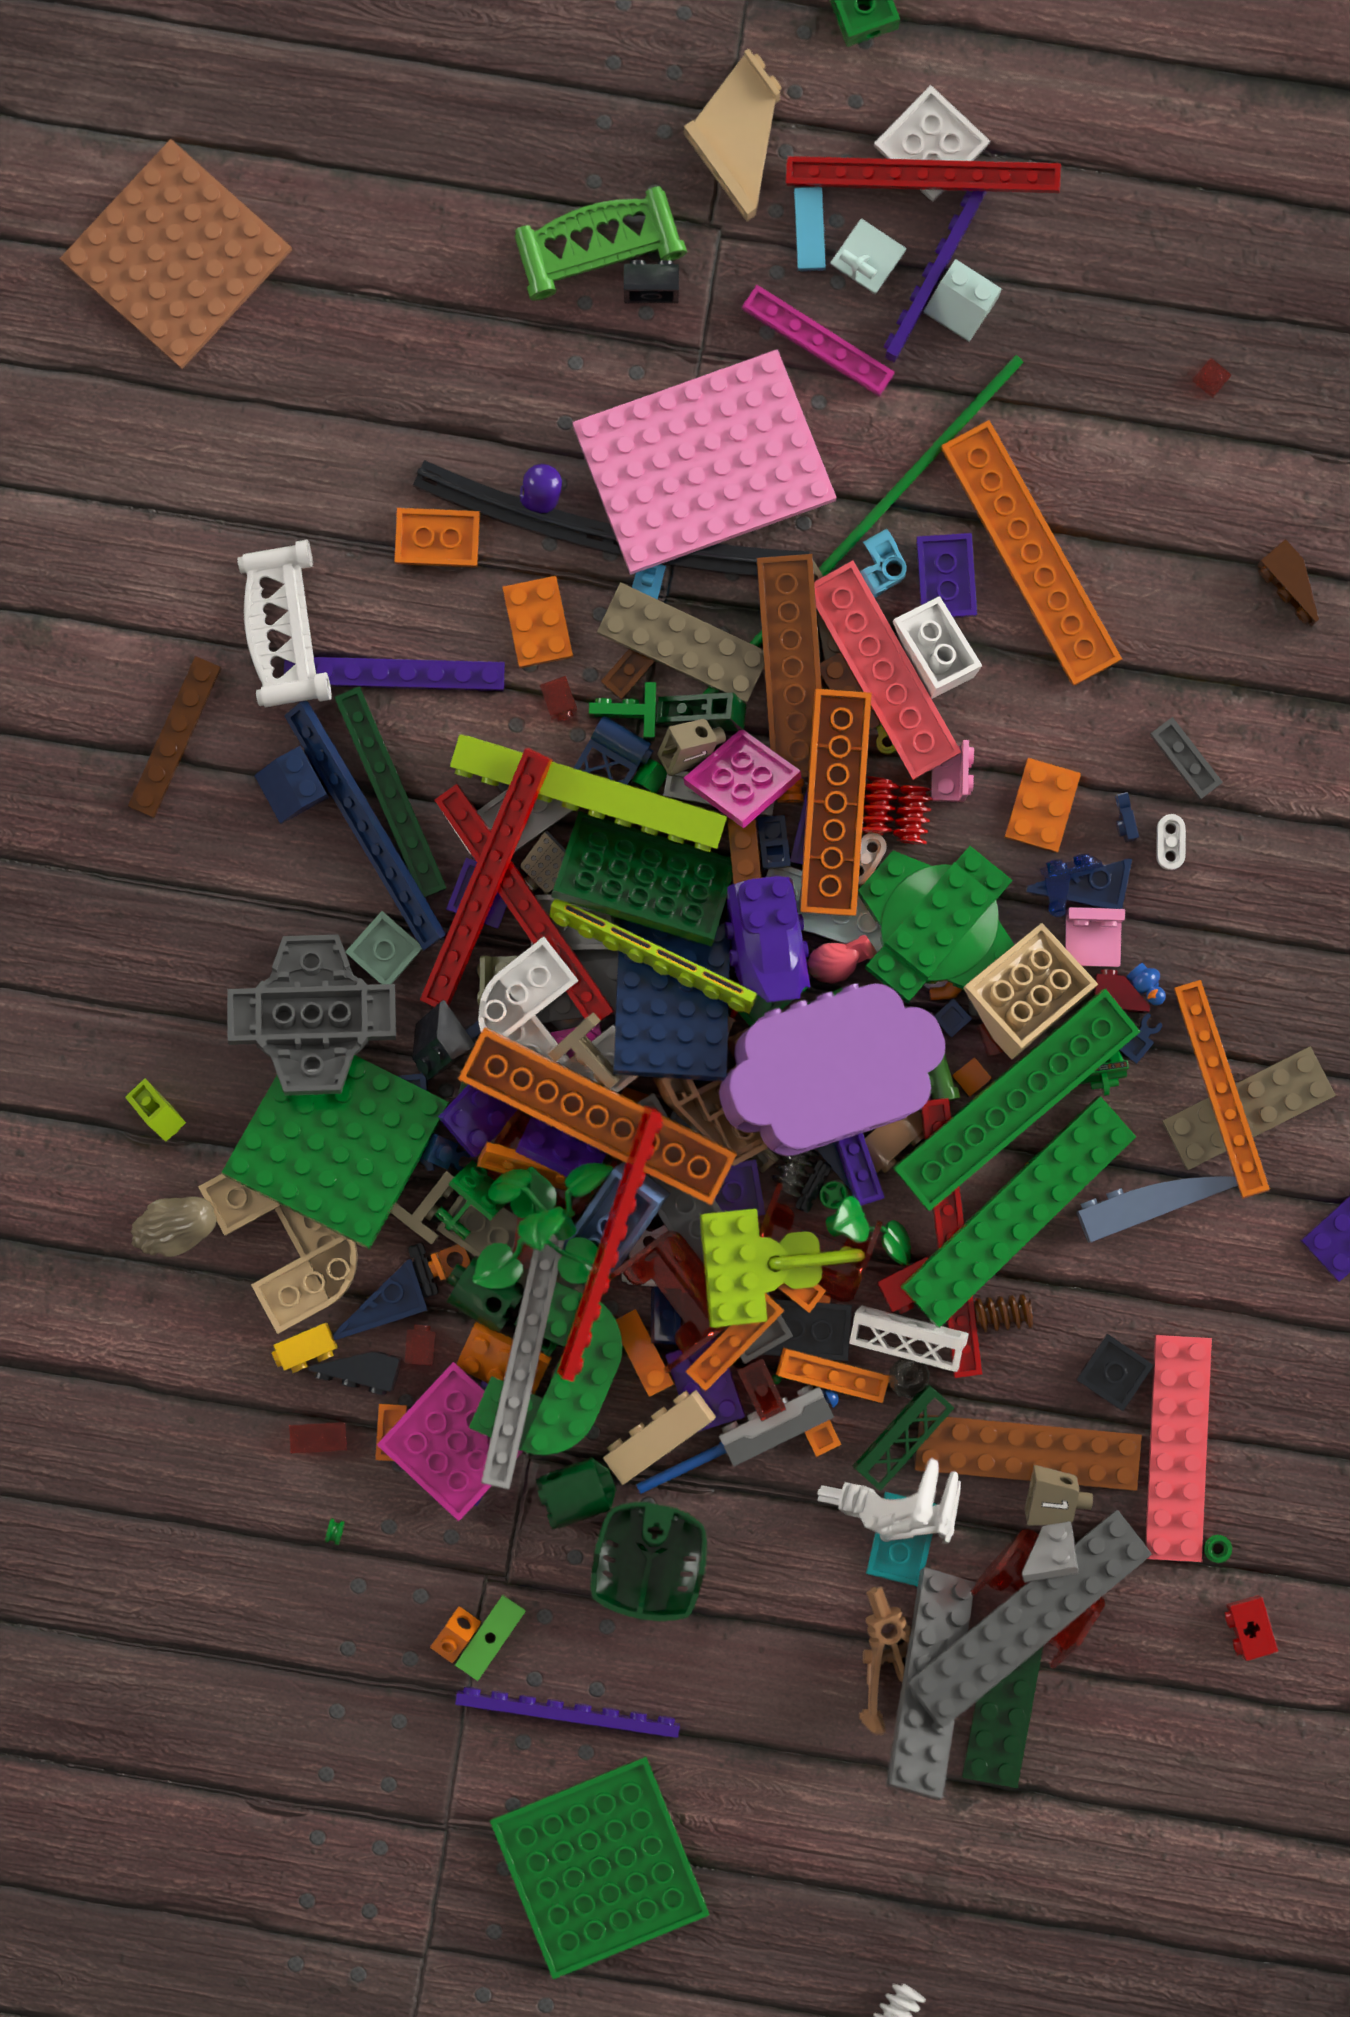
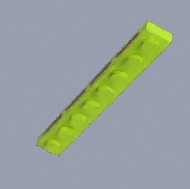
M554 899L551 904L549 917L558 925L563 927L569 926L577 930L585 938H594L612 951H621L637 963L643 962L650 965L659 974H668L678 979L684 986L695 987L703 991L711 999H720L728 1003L736 1011L750 1013L757 993L575 905L558 899Z

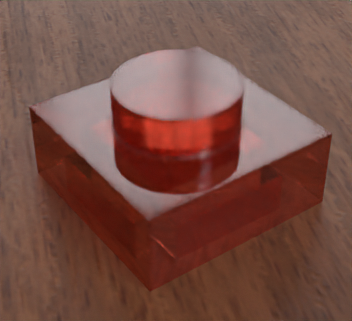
M1210 358L1192 381L1213 398L1232 375Z

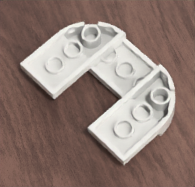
M545 937L541 938L492 978L482 994L478 1018L481 1032L486 1027L551 1059L548 1053L558 1043L537 1018L536 1014L579 980ZM614 1025L592 1041L612 1065H614ZM564 1054L556 1061L597 1082L590 1068L587 1065L580 1064L574 1056L569 1058L567 1054ZM622 1075L623 1077L610 1089L618 1093L638 1076Z

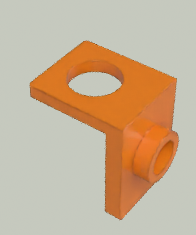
M456 1244L431 1254L432 1261H429L428 1264L434 1278L439 1276L442 1281L449 1277L454 1268L448 1265L447 1257L452 1252H458L462 1255V1266L467 1268L471 1261L466 1249Z
M458 1606L430 1648L453 1663L481 1624V1621ZM457 1618L466 1619L470 1623L471 1628L464 1629L460 1627Z

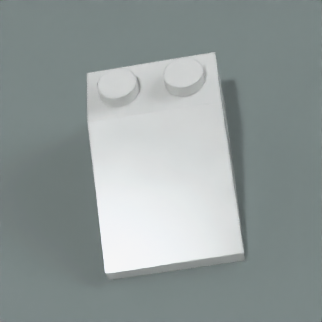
M940 596L893 620L902 647L931 699L974 678L982 667V664Z

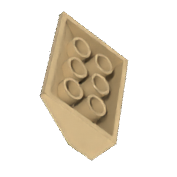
M1041 923L964 987V990L993 1040L1011 1059H1014L1088 997L1098 983L1045 925Z

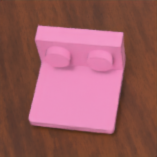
M963 740L961 745L958 746L961 754L931 770V797L933 801L964 802L967 796L973 792L974 778L973 775H969V768L974 763V747H969V740Z
M1069 907L1066 910L1065 948L1081 966H1120L1121 923L1125 920V909Z

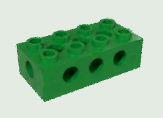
M830 0L847 47L899 28L900 17L893 0ZM865 5L868 6L870 9L867 11H863L858 7Z

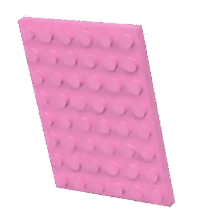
M778 349L572 422L630 575L835 502L837 498Z

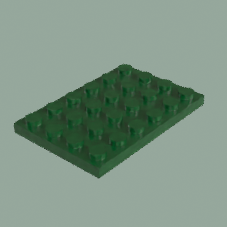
M579 811L551 897L712 946L727 897V887L730 886L733 876L731 857L704 851L686 843H678L660 835H652L634 827H626L614 823V821L600 819Z

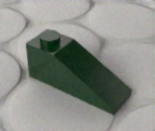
M733 692L658 697L655 723L674 726L705 719L711 729L721 727L724 731L744 730L747 704Z

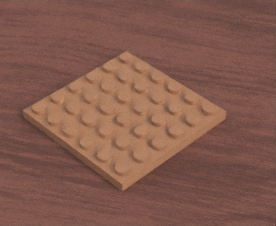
M170 139L60 257V260L178 367L183 369L292 251V247Z

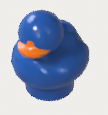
M1141 963L1127 975L1126 978L1140 995L1147 993L1146 996L1149 1003L1157 1006L1165 1001L1166 994L1161 987H1158L1160 972L1156 968H1147L1144 963Z

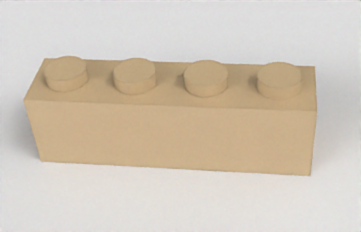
M697 1390L690 1395L687 1391L683 1392L673 1400L676 1405L667 1410L665 1407H662L651 1415L653 1419L651 1423L645 1426L641 1422L629 1431L631 1437L623 1442L619 1438L607 1447L609 1453L603 1459L622 1485L716 1418Z

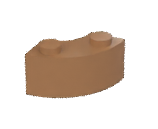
M918 1110L900 1121L876 1128L865 1138L876 1173L880 1170L886 1173L897 1163L894 1157L909 1143L914 1147L924 1138L922 1117Z

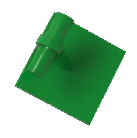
M473 1160L448 1184L467 1200L466 1204L455 1217L442 1206L434 1214V1216L447 1225L445 1228L448 1231H454L463 1241L471 1231L463 1226L459 1220L471 1205L491 1221L509 1203L498 1204L491 1201L488 1196V1189L495 1179L487 1173L485 1168L478 1167V1164Z

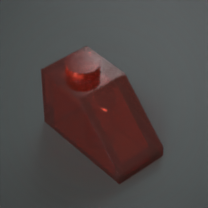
M763 1358L737 1369L761 1422L787 1410Z

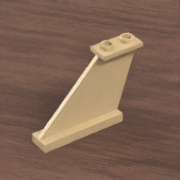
M750 49L744 51V56L696 120H692L684 126V135L746 221L756 216L775 103L780 101L781 86L774 76L769 77L765 72V64L758 54L753 55Z

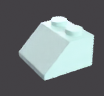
M955 259L938 285L924 313L970 342L998 299L1001 288Z

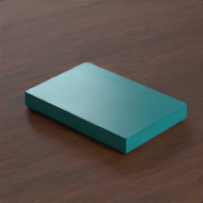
M886 1491L884 1492L883 1499L900 1500L908 1498L906 1496ZM875 1532L866 1574L918 1586L920 1570L926 1565L933 1534L916 1535L913 1538L885 1542L880 1538V1534Z

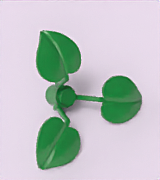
M588 1163L574 1169L565 1179V1185L569 1188L565 1192L567 1210L562 1207H555L547 1211L530 1189L526 1187L533 1177L529 1171L524 1169L510 1170L499 1176L488 1189V1196L491 1201L498 1204L514 1200L520 1195L521 1191L529 1196L539 1208L541 1214H532L526 1217L520 1223L518 1233L527 1245L541 1252L553 1234L557 1240L565 1241L576 1233L577 1229L571 1219L575 1214L572 1210L571 1195L580 1197L588 1194L612 1173L614 1168L606 1164Z
M529 1167L527 1171L530 1172L533 1178L526 1187L530 1189L547 1211L553 1209L557 1202L554 1186L536 1169ZM521 1191L517 1198L510 1201L512 1211L519 1218H526L532 1214H541L539 1208L525 1192ZM575 1237L567 1242L566 1248L563 1250L548 1240L546 1244L557 1253L563 1255L559 1259L557 1266L561 1277L572 1284L587 1283L598 1247L586 1238ZM522 1238L517 1240L518 1245L514 1254L512 1249L504 1243L488 1245L478 1257L472 1279L473 1282L488 1289H504L518 1282L524 1270L521 1262L516 1259L520 1255L525 1243Z
M852 1196L845 1197L840 1203L837 1213L826 1218L827 1230L833 1237L844 1234L855 1242H863L868 1238L869 1232H882V1245L888 1255L903 1266L910 1265V1238L904 1226L898 1221H888L886 1227L869 1226L859 1201Z

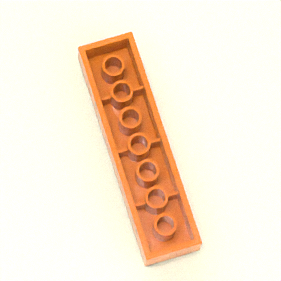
M815 689L799 913L856 916L872 694L869 692Z

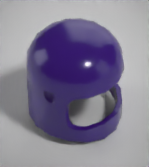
M537 464L529 468L523 477V485L520 490L519 498L521 503L527 509L536 513H546L553 510L558 504L562 488V479L559 472L547 464Z

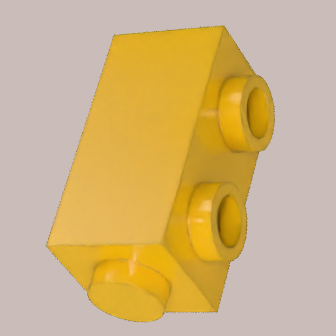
M324 1323L274 1344L275 1351L272 1352L277 1367L282 1366L284 1371L291 1369L292 1373L307 1368V1361L316 1357L318 1362L333 1357L332 1351L338 1349L328 1323Z

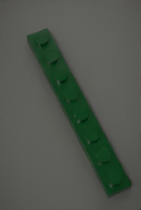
M360 686L334 697L415 883L424 898L446 890L447 887Z

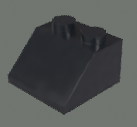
M633 260L630 261V264H624V303H679V264H673V261L661 260L657 264H646V261Z
M445 1000L437 1004L415 1025L412 1059L427 1081L450 1068L475 1046Z

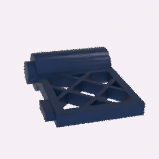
M603 716L574 768L580 770L584 762L586 770H582L584 772L591 773V771L606 768L609 779L613 780L609 766L622 764L630 770L624 780L617 782L628 785L640 764L646 765L654 752L650 749L652 743ZM592 748L603 754L604 765L593 768L589 767L587 756ZM607 756L615 760V762L608 763Z

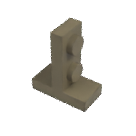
M593 1012L551 1050L548 1055L556 1062L572 1049L575 1052L574 1057L576 1060L590 1068L597 1083L610 1089L623 1076L613 1075V1065L585 1036L601 1021Z
M446 1171L413 1214L397 1202L390 1213L433 1245L439 1238V1235L426 1226L423 1221L425 1218L430 1221L439 1209L436 1206L442 1197L447 1199L452 1194L454 1189L448 1184L454 1176Z

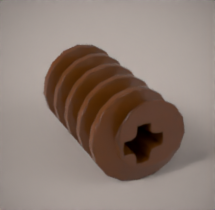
M1024 1294L1019 1295L1017 1303L1013 1295L1008 1296L1006 1303L1002 1296H998L995 1304L991 1297H986L984 1305L980 1298H975L977 1328L978 1325H981L984 1332L988 1331L989 1324L993 1325L995 1331H999L1001 1323L1004 1324L1006 1330H1010L1012 1322L1020 1330L1023 1321L1026 1322L1029 1329H1032L1031 1299L1029 1298V1301H1027Z

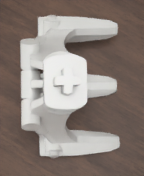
M930 1459L919 1492L905 1499H883L867 1486L845 1482L842 1489L821 1485V1489H818L817 1494L819 1495L818 1502L838 1505L839 1510L844 1514L861 1518L864 1526L879 1533L880 1538L885 1542L913 1538L916 1535L938 1533L943 1539L942 1543L948 1544L954 1534L961 1481H958V1473L951 1472L941 1503L932 1506L938 1475V1461Z

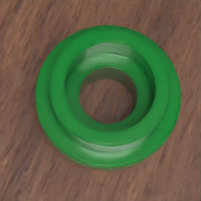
M1213 1535L1206 1540L1204 1553L1212 1562H1225L1232 1554L1231 1542L1225 1536ZM1217 1543L1222 1545V1551L1219 1554L1213 1552V1546Z

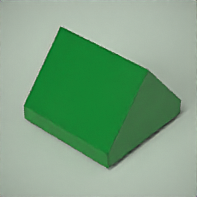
M649 759L646 765L642 763L632 782L649 792L657 793L667 777V772L660 763Z

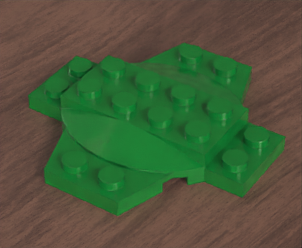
M971 846L952 865L935 866L893 850L858 890V896L874 921L878 922L881 927L880 941L882 948L866 965L865 969L884 985L893 989L907 1004L924 984L948 981L953 983V986L964 990V987L1014 946V943L998 920L999 914L996 902L1013 880Z

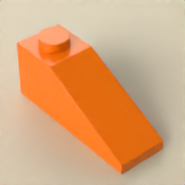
M635 1309L615 1319L620 1329L622 1344L649 1397L673 1385L674 1382L654 1343H651V1337L637 1310Z

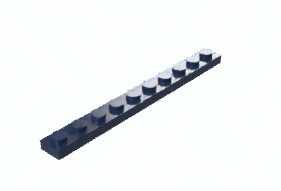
M307 700L299 702L284 717L423 951L431 948L446 936L445 931Z

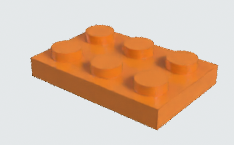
M397 508L395 564L478 568L480 511Z
M552 576L503 586L519 668L572 658L573 653L557 577Z
M1028 758L1004 838L1058 853L1081 773Z
M476 1321L457 1361V1365L464 1372L486 1383H489L491 1376L504 1381L513 1339L495 1330L493 1331ZM541 1352L531 1394L534 1395L551 1361V1357Z

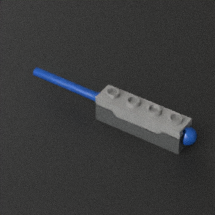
M808 1385L798 1390V1396L791 1400H788L786 1396L773 1402V1409L763 1413L762 1409H759L747 1415L748 1421L738 1425L737 1421H734L722 1427L723 1433L719 1435L721 1441L718 1445L637 1483L636 1486L640 1494L725 1453L728 1454L733 1466H736L834 1418L828 1404H831L832 1408L837 1405L839 1401L837 1391L826 1388L821 1390L820 1387L813 1388L812 1385Z

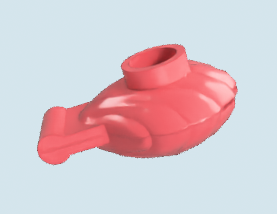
M861 935L858 939L847 944L826 943L813 950L807 962L808 971L812 977L820 982L835 984L846 980L854 972L857 963L866 959H872L877 954V951L866 935Z

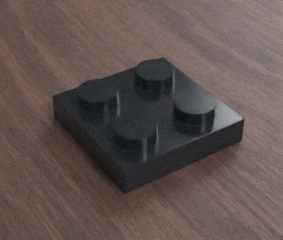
M1106 1334L1076 1380L1119 1410L1124 1411L1154 1365L1109 1334Z

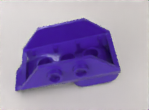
M774 876L749 879L728 886V923H725L724 929L726 939L731 940L732 950H729L730 965L735 966L740 985L757 993L767 1003L800 999L803 989L810 987L806 957H808L809 951L807 942L802 939L801 931L804 930V920L802 914H798L793 879L790 877Z

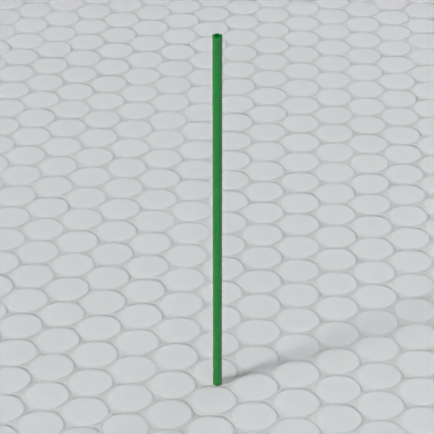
M1015 355L825 560L819 567L823 576H826L937 457L942 451L941 446L951 441L1023 364V360L1019 356ZM762 630L752 639L750 644L759 648L763 645ZM708 687L703 694H714L719 691Z

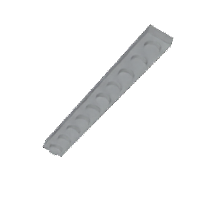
M553 1234L549 1240L563 1249L565 1241L557 1240ZM545 1244L541 1252L533 1249L481 1481L483 1484L509 1489L557 1278L558 1261L561 1258V1254L557 1253L547 1244Z

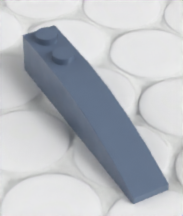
M1213 1176L1157 1183L1125 1193L1120 1188L1107 1193V1200L1098 1203L1095 1198L1080 1204L1082 1209L1076 1211V1214L1089 1243L1235 1187L1237 1182L1235 1177Z

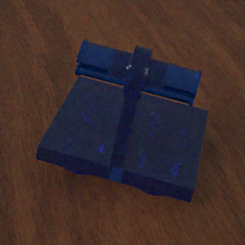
M1086 853L1073 856V861L1063 862L1062 859L1046 862L1047 867L1040 868V872L1045 877L1050 901L1048 905L1049 913L1054 917H1061L1065 914L1071 874L1103 867L1102 861Z

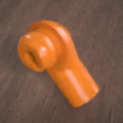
M947 982L942 987H930V1001L954 999L962 989L953 986L951 982Z

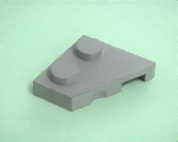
M1071 1521L1042 1527L1022 1572L1024 1582L1078 1573Z

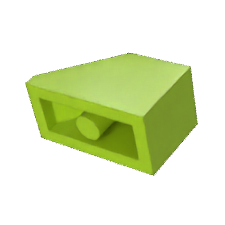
M146 1078L125 1097L145 1123L165 1142L186 1123Z

